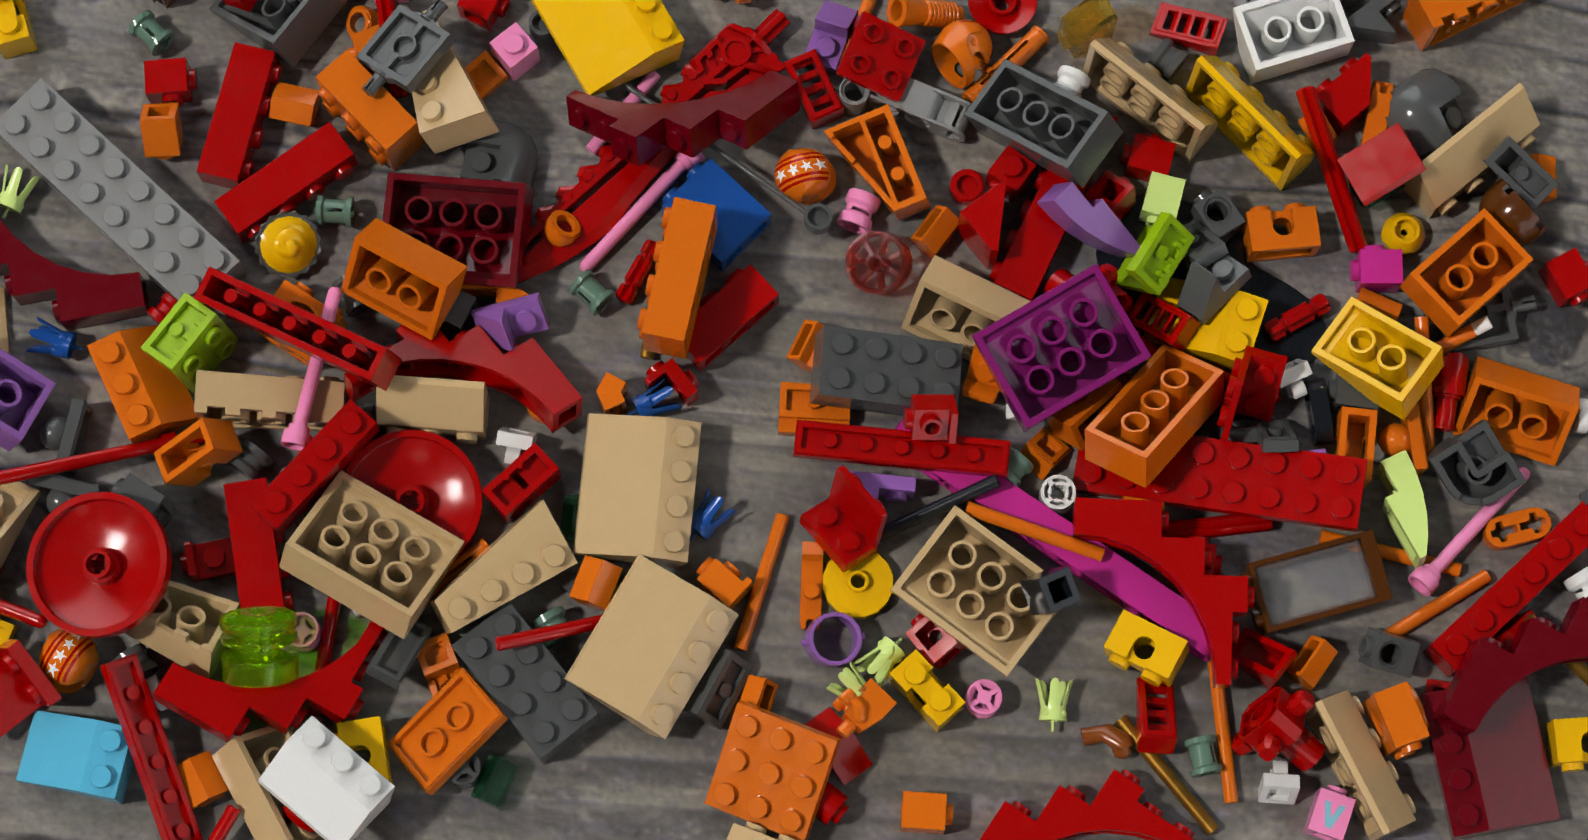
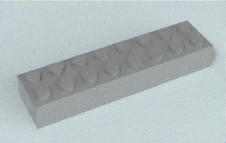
M42 78L0 117V140L164 292L171 294L177 301L185 292L194 297L209 266L238 280L246 273L239 259Z

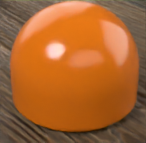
M359 5L353 7L346 19V29L349 36L358 32L355 28V23L361 16L365 18L363 30L378 25L377 11L367 6Z
M564 210L552 212L544 224L546 239L557 247H565L572 244L581 232L578 220L571 213ZM562 221L567 222L571 226V232L563 231L558 225Z

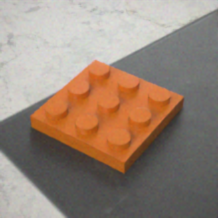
M741 700L737 702L704 804L795 840H808L841 739Z

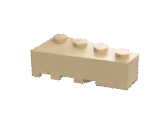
M437 20L435 23L437 24V26L443 29V27ZM451 45L412 92L419 133L434 154L500 132L454 46Z
M196 370L194 413L198 419L205 417L230 420L234 429L284 430L288 428L289 423L294 421L305 378L301 376L277 377ZM320 377L307 425L310 431H320L345 405V402L349 401V396L345 392V382H340V379L337 377Z
M544 499L536 501L528 511L508 527L500 537L480 553L472 563L429 601L446 633H453L578 563Z
M169 580L165 594L155 610L142 623L125 632V634L191 672L210 679L236 634L239 603Z

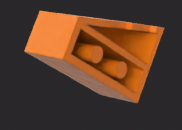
M888 104L824 130L829 142L899 221L931 208Z

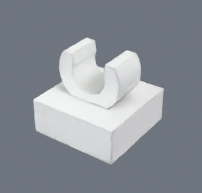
M1295 359L1286 363L1280 388H1285L1289 398L1298 399L1308 394L1302 378L1313 374L1308 361Z
M505 426L500 428L497 433L496 444L507 446L504 463H513L523 454V450H527L536 443L538 433Z
M1273 760L1270 773H1263L1258 788V802L1295 804L1300 790V775L1288 774V761Z

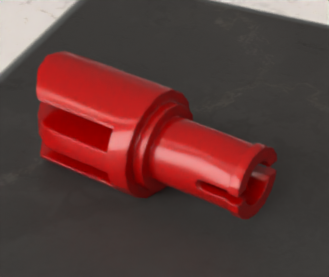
M1461 352L1444 354V366L1432 381L1433 398L1436 399L1434 412V430L1455 432L1457 402L1465 398L1469 365V359Z

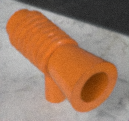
M889 0L887 4V20L896 27L919 25L921 27L944 28L951 22L964 20L963 8L953 1Z

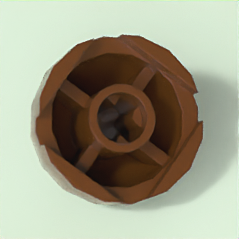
M1500 178L1483 195L1479 204V212L1485 208L1522 247L1527 246L1537 240L1548 228L1544 224H1540L1538 227L1535 225L1541 219L1514 190L1512 192L1509 189L1504 191L1502 188L1507 183Z

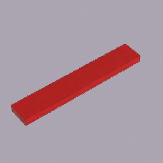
M797 420L793 457L987 477L996 474L998 478H1007L1011 441L956 435V444H948V440H912L910 431Z
M137 653L100 665L161 839L203 840Z

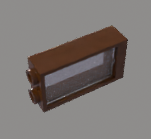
M1373 529L1247 563L1244 565L1245 572L1240 574V576H1248V586H1254L1255 607L1250 608L1255 628H1261L1263 635L1393 599Z

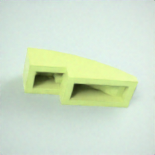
M1404 450L1380 461L1377 475L1389 495L1385 497L1381 510L1416 569L1418 566H1423L1427 556V509L1416 469L1407 451Z

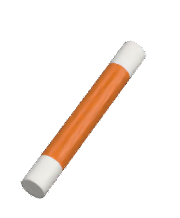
M1486 315L1456 331L1449 338L1446 336L1435 343L1442 346L1444 354L1492 329L1493 325Z

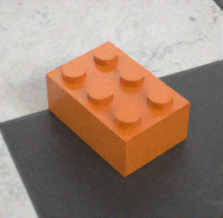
M346 49L315 77L320 88L317 93L322 98V105L334 118L340 115L347 124L345 129L357 142H360L362 139L370 148L368 152L380 166L387 164L395 171L425 144L423 137L419 133L418 123L383 86L374 95V98L368 96L362 90V87L369 81L372 75Z
M1484 208L1414 269L1399 287L1449 338L1519 276L1534 259Z

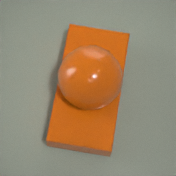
M1417 402L1405 420L1399 418L1400 424H1388L1381 430L1378 443L1381 450L1390 457L1406 450L1416 469L1417 475L1421 476L1428 468L1419 402Z

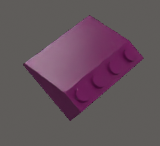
M1097 263L972 335L1006 403L1024 432L1151 357Z

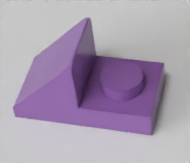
M825 0L816 15L815 28L806 52L816 49L825 70L836 74L839 60L858 10Z
M539 292L471 309L475 325H480L494 344L504 350L512 351L514 349L515 337L549 329L550 321Z
M850 471L861 479L863 487L873 498L878 499V495L885 496L886 501L894 503H905L907 498L914 499L916 478Z

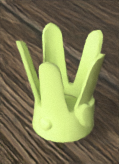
M6 164L2 191L0 193V207L5 209L2 218H6L8 211L21 214L24 202L37 184L39 176L33 177L19 196H17L22 169L20 167L15 168L5 190L8 174V164Z
M884 636L882 640L878 641V646L853 662L854 664L862 662L856 669L859 672L867 669L870 675L876 673L873 680L877 684L880 683L882 688L893 666L896 663H900L905 656L902 649L898 646L903 639L899 638L896 642H893Z
M850 661L849 664L852 670L844 667L843 672L838 674V678L847 688H851L857 696H860L861 693L858 690L866 682L852 661ZM831 683L826 687L827 690L838 696L846 690L836 683Z
M1035 678L1040 701L1039 721L1051 722V732H1054L1055 722H1067L1066 704L1073 679L1068 682L1066 688L1065 681L1059 682L1058 678H1052L1048 695L1045 681Z

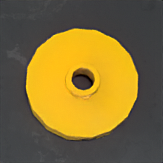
M875 553L844 573L831 559L823 573L822 591L827 603L836 612L845 613L855 619H866L878 614L887 605L892 594L890 589L893 587V574L888 563L878 553ZM856 576L864 579L865 584L860 588H856L851 584V580Z

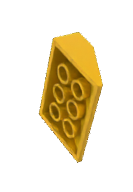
M531 0L586 94L596 96L675 62L680 58L685 40L661 0Z
M1201 55L1195 62L1185 89L1188 99L1197 106L1203 105L1215 115V120L1219 122L1217 128L1282 191L1311 164L1316 154L1313 151V147L1305 136L1297 135L1288 126L1289 123L1281 112L1277 110L1272 111L1263 102L1264 97L1255 87H1248L1239 78L1238 70L1227 61L1224 63L1218 56Z

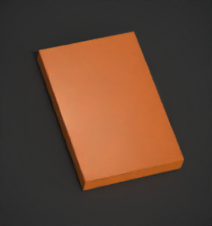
M462 667L387 743V746L422 789L432 796L509 718L474 676Z

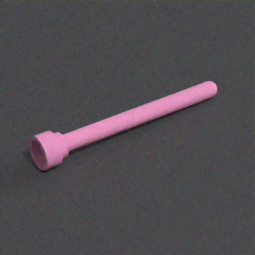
M678 152L674 156L675 161L581 261L580 269L583 272L587 269L592 271L685 170L690 171L697 163H702L706 159L701 152L692 158Z
M331 287L328 290L321 318L331 323L335 322L342 295L338 287ZM310 357L294 421L289 423L288 428L284 429L280 442L283 447L295 451H301L312 438L309 434L310 428L307 425L324 362Z
M1525 467L1519 468L1524 479L1527 481L1530 477V471ZM1521 486L1499 500L1483 506L1430 564L1426 563L1423 566L1416 567L1408 576L1411 586L1420 594L1430 596L1440 585L1439 580L1441 579L1440 574Z

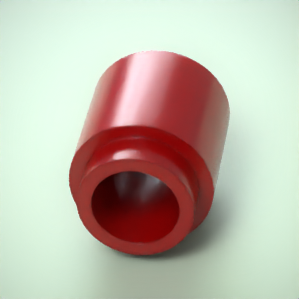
M827 781L815 818L826 826L830 821L837 825L850 808L845 804L848 796Z

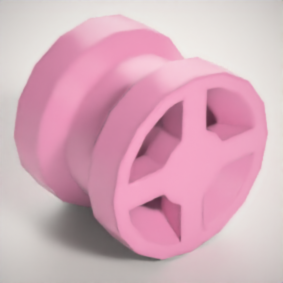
M989 679L975 681L970 685L965 696L967 711L979 719L992 717L997 713L1002 703L1000 687Z

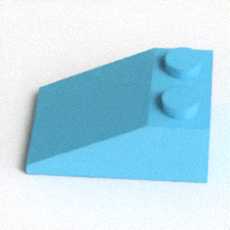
M35 710L16 781L123 804L134 761L121 725Z

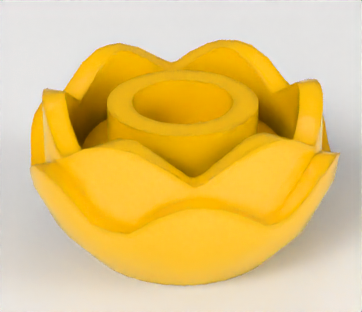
M1405 212L1396 213L1384 222L1381 239L1388 249H1401L1402 255L1415 253L1424 242L1425 229L1422 222L1416 216ZM1401 231H1406L1407 235L1403 236Z

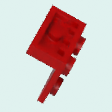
M863 11L852 25L850 30L852 36L836 74L897 103L904 93L926 41Z
M1246 345L1243 359L1235 358L1217 426L1224 427L1220 440L1228 441L1235 413L1270 422L1286 367L1287 356Z
M841 465L836 469L829 498L801 514L799 523L844 573L877 553L888 515L881 501L873 498L863 487L861 479L856 474L851 473L844 465Z
M8 639L0 645V737H2L39 707H50L62 698L21 642L14 639Z

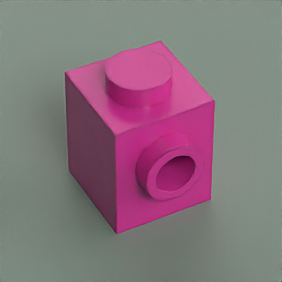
M1367 245L1364 249H1360L1354 260H1350L1349 280L1355 281V293H1358L1362 287L1375 293H1397L1400 289L1399 286L1403 283L1402 250L1385 249L1383 245Z

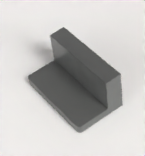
M720 647L682 711L691 713L711 727L721 730L754 666L731 650Z

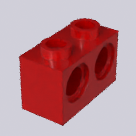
M534 443L484 487L482 493L485 500L510 524L561 478L560 469Z

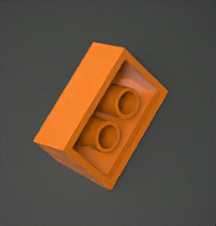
M375 218L354 238L341 292L432 340L460 294L468 266Z
M158 325L119 330L86 345L131 443L157 439L160 434L179 430L199 420L194 413V401L188 388L169 369L140 348Z
M1477 356L1466 383L1465 398L1461 400L1455 421V432L1452 434L1457 436L1483 419L1488 422L1504 451L1555 466L1579 410L1580 387Z

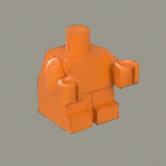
M872 678L858 690L861 693L860 696H857L851 688H848L832 703L836 710L839 712L844 711V714L841 716L844 721L836 729L844 739H847L854 731L859 735L877 724L897 704Z

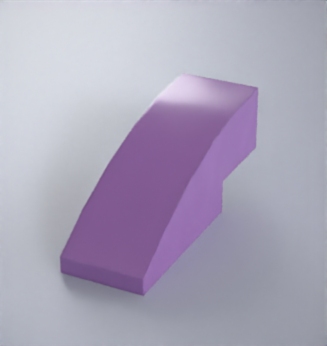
M1073 182L1054 184L1037 202L1046 214L1066 232L1104 253L1121 258L1134 257L1140 247L1103 199L1087 201Z

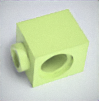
M1152 171L1139 220L1146 222L1145 224L1148 227H1152L1161 212L1171 213L1177 218L1186 180Z

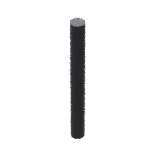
M993 474L885 524L880 542L951 510L954 505L958 507L1001 487L997 475Z

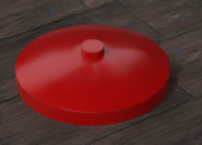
M401 430L385 434L361 449L345 471L350 476L465 541L457 556L467 548L478 530L483 513V493L479 476L464 452L454 443L440 435L422 430Z
M113 492L85 493L73 497L56 507L36 530L30 543L26 560L28 588L40 612L57 627L86 638L113 637L125 633L142 623L155 610L168 587L172 569L170 543L163 526L156 516L135 500Z

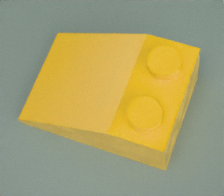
M1170 278L1168 285L1160 295H1157V298L1178 308L1177 303L1185 280ZM1238 290L1204 325L1200 323L1183 352L1210 365L1232 372L1235 358L1243 359L1246 345L1254 347L1269 300ZM1157 308L1152 318L1148 322V325L1151 326V324L1157 317L1158 313L1160 312V309ZM1169 314L1165 316L1158 330L1162 329L1170 316ZM1176 319L1171 329L1167 333L1169 336L1171 335V333L1173 332V330L1175 329L1180 320ZM1144 333L1145 341L1158 346L1164 344Z
M1352 296L1311 350L1315 357L1370 401L1402 420H1405L1444 366L1442 346Z

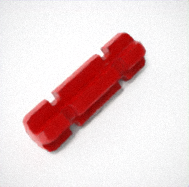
M649 239L645 241L640 250L641 255H637L624 277L625 283H621L617 289L616 298L624 304H633L638 295L637 289L641 290L654 267L653 257L657 242Z
M1319 293L1309 299L1310 303L1307 304L1304 301L1280 314L1281 318L1279 320L1277 317L1271 319L1264 325L1267 335L1272 341H1277L1287 335L1286 331L1292 333L1315 320V315L1321 317L1331 310L1328 299L1322 293Z

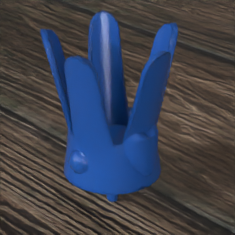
M37 317V320L47 327L41 325L38 329H31L29 331L32 337L52 345H34L27 348L26 352L52 354L53 356L64 357L69 360L74 349L83 350L82 347L76 346L77 333L62 331Z
M666 375L644 394H638L631 398L636 410L627 415L638 413L639 416H656L682 408L679 403L653 407L673 392V388L670 385H665L652 392L665 380Z
M709 488L698 510L693 512L691 529L694 533L690 536V541L697 534L708 541L713 536V531L737 512L734 509H727L712 520L722 505L723 498L713 495L705 504L710 493Z

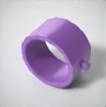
M830 612L817 617L809 624L805 631L804 639H801L800 643L801 647L805 646V651L813 662L822 667L834 668L849 663L857 656L862 646V641L865 640V633H861L859 625L852 617L841 612ZM825 619H836L844 623L850 631L852 646L848 655L841 661H830L822 657L816 650L814 632L818 624Z

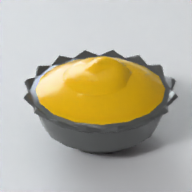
M281 211L277 215L269 216L266 223L260 225L259 233L255 237V253L259 257L260 265L266 267L269 274H277L281 279L288 276L296 278L299 274L308 273L310 267L317 264V256L322 252L320 246L322 237L317 232V225L310 222L308 216L300 215L296 211L289 213Z

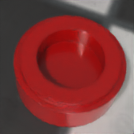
M959 170L952 176L949 192L952 199L960 205H970L983 195L985 188L984 180L975 170Z

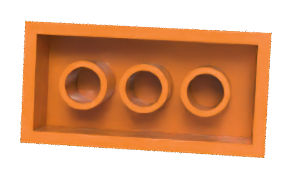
M674 197L672 207H665L661 228H664V241L658 240L656 243L653 261L656 262V274H649L645 295H648V308H641L637 329H640L639 338L643 339L645 351L687 359L716 237L718 221L716 205Z
M1163 344L1085 429V460L1147 488L1224 401V370Z

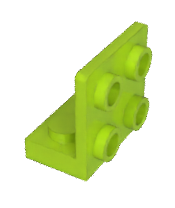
M1161 212L1153 226H1146L1136 241L1140 247L1134 257H1126L1118 269L1116 286L1160 295L1168 285L1177 266L1186 256L1195 237L1171 213Z
M185 292L140 348L169 369L188 390L195 394L196 370L214 371L222 360L227 359L232 354L238 338L215 312Z

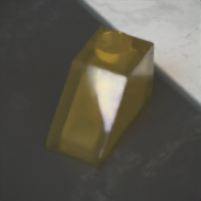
M1084 0L1061 18L1057 36L1063 49H1069L1073 58L1087 53L1090 43L1094 39L1108 37L1112 39L1118 18L1109 0Z

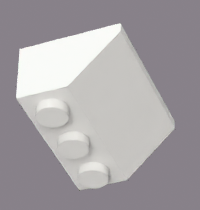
M1257 0L1233 8L1239 54L1250 84L1347 56L1355 42L1340 0Z
M313 716L285 742L258 779L259 784L324 840H354L390 803L395 788L391 782Z

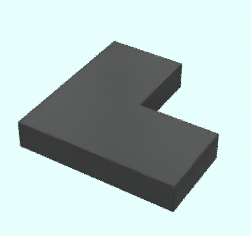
M1286 418L1271 419L1270 422L1260 419L1233 420L1228 437L1229 441L1257 442L1263 453L1299 452V439ZM1217 426V435L1219 439H1221L1222 431L1224 428L1221 426Z

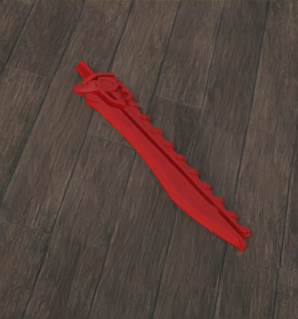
M776 9L754 31L750 27L744 28L734 23L727 24L689 61L690 65H684L681 76H683L681 83L663 86L660 96H662L661 103L691 101L705 91L708 93L701 98L704 99L748 84L770 70L777 73L783 72L785 69L784 63L778 60V56L768 45L790 24L786 15ZM611 145L601 146L597 155L600 162L595 165L581 166L576 175L579 180L578 184L559 187L555 196L558 200L556 205L538 207L534 216L537 223L534 226H530L525 249L540 236L543 239L523 256L518 283L550 271L574 258L604 237L624 216L647 185L678 152L665 147L640 166L630 162L626 164L571 213L578 220L581 227V232L577 239L565 247L554 246L544 235V224L551 213L556 210L568 212L625 162V160L612 155ZM562 221L558 225L563 231L571 232V226L567 222Z

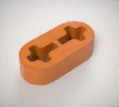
M1531 507L1497 516L1484 526L1482 539L1487 547L1495 551H1503L1536 542L1550 531L1551 518L1546 511L1538 507ZM1530 516H1532L1534 521L1540 520L1542 523L1537 529V533H1535L1533 528L1521 530L1520 526L1530 520ZM1496 525L1499 526L1500 530L1510 528L1513 530V533H1509L1503 538V542H1501L1499 537L1493 538L1491 535L1496 529Z

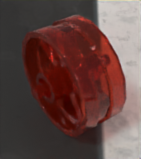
M870 231L861 234L851 243L846 252L845 268L848 278L855 287L866 293L885 295L897 291L907 282L912 271L913 259L909 247L900 237L893 233ZM883 237L877 254L869 239ZM889 240H891L900 251L887 256L885 254ZM862 245L869 253L866 259L857 258ZM902 257L901 272L891 267L892 261ZM856 264H866L868 268L861 278L858 276ZM886 271L897 277L896 281L887 287L884 272ZM875 272L877 274L878 289L865 285Z

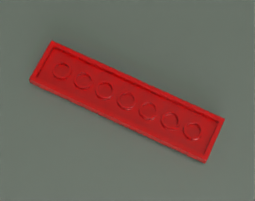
M1192 436L1147 488L1085 460V449L1082 451L1078 450L1073 483L1076 487V493L1117 499L1128 496L1163 501L1167 506L1358 532L1368 459L1299 450V452L1263 453L1259 444Z

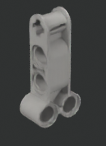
M913 78L909 79L904 93L897 103L847 79H843L840 84L838 97L843 105L844 113L847 115H860L867 107L877 109L888 104L894 117L955 142H964L966 139L964 132L969 120L964 114L972 103ZM855 90L860 92L863 97L859 101H851L847 99L845 94L848 91ZM958 113H960V116H959V118H958V120H957V123H956L955 127H953V124H954V122H955V120H956V117H957Z

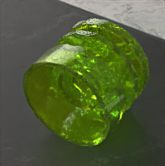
M275 606L246 607L222 614L219 618V628L223 632L220 636V642L223 646L230 648L221 655L223 681L237 687L264 688L286 684L297 679L300 675L299 651L295 647L290 646L298 638V632L295 629L297 614L293 610Z

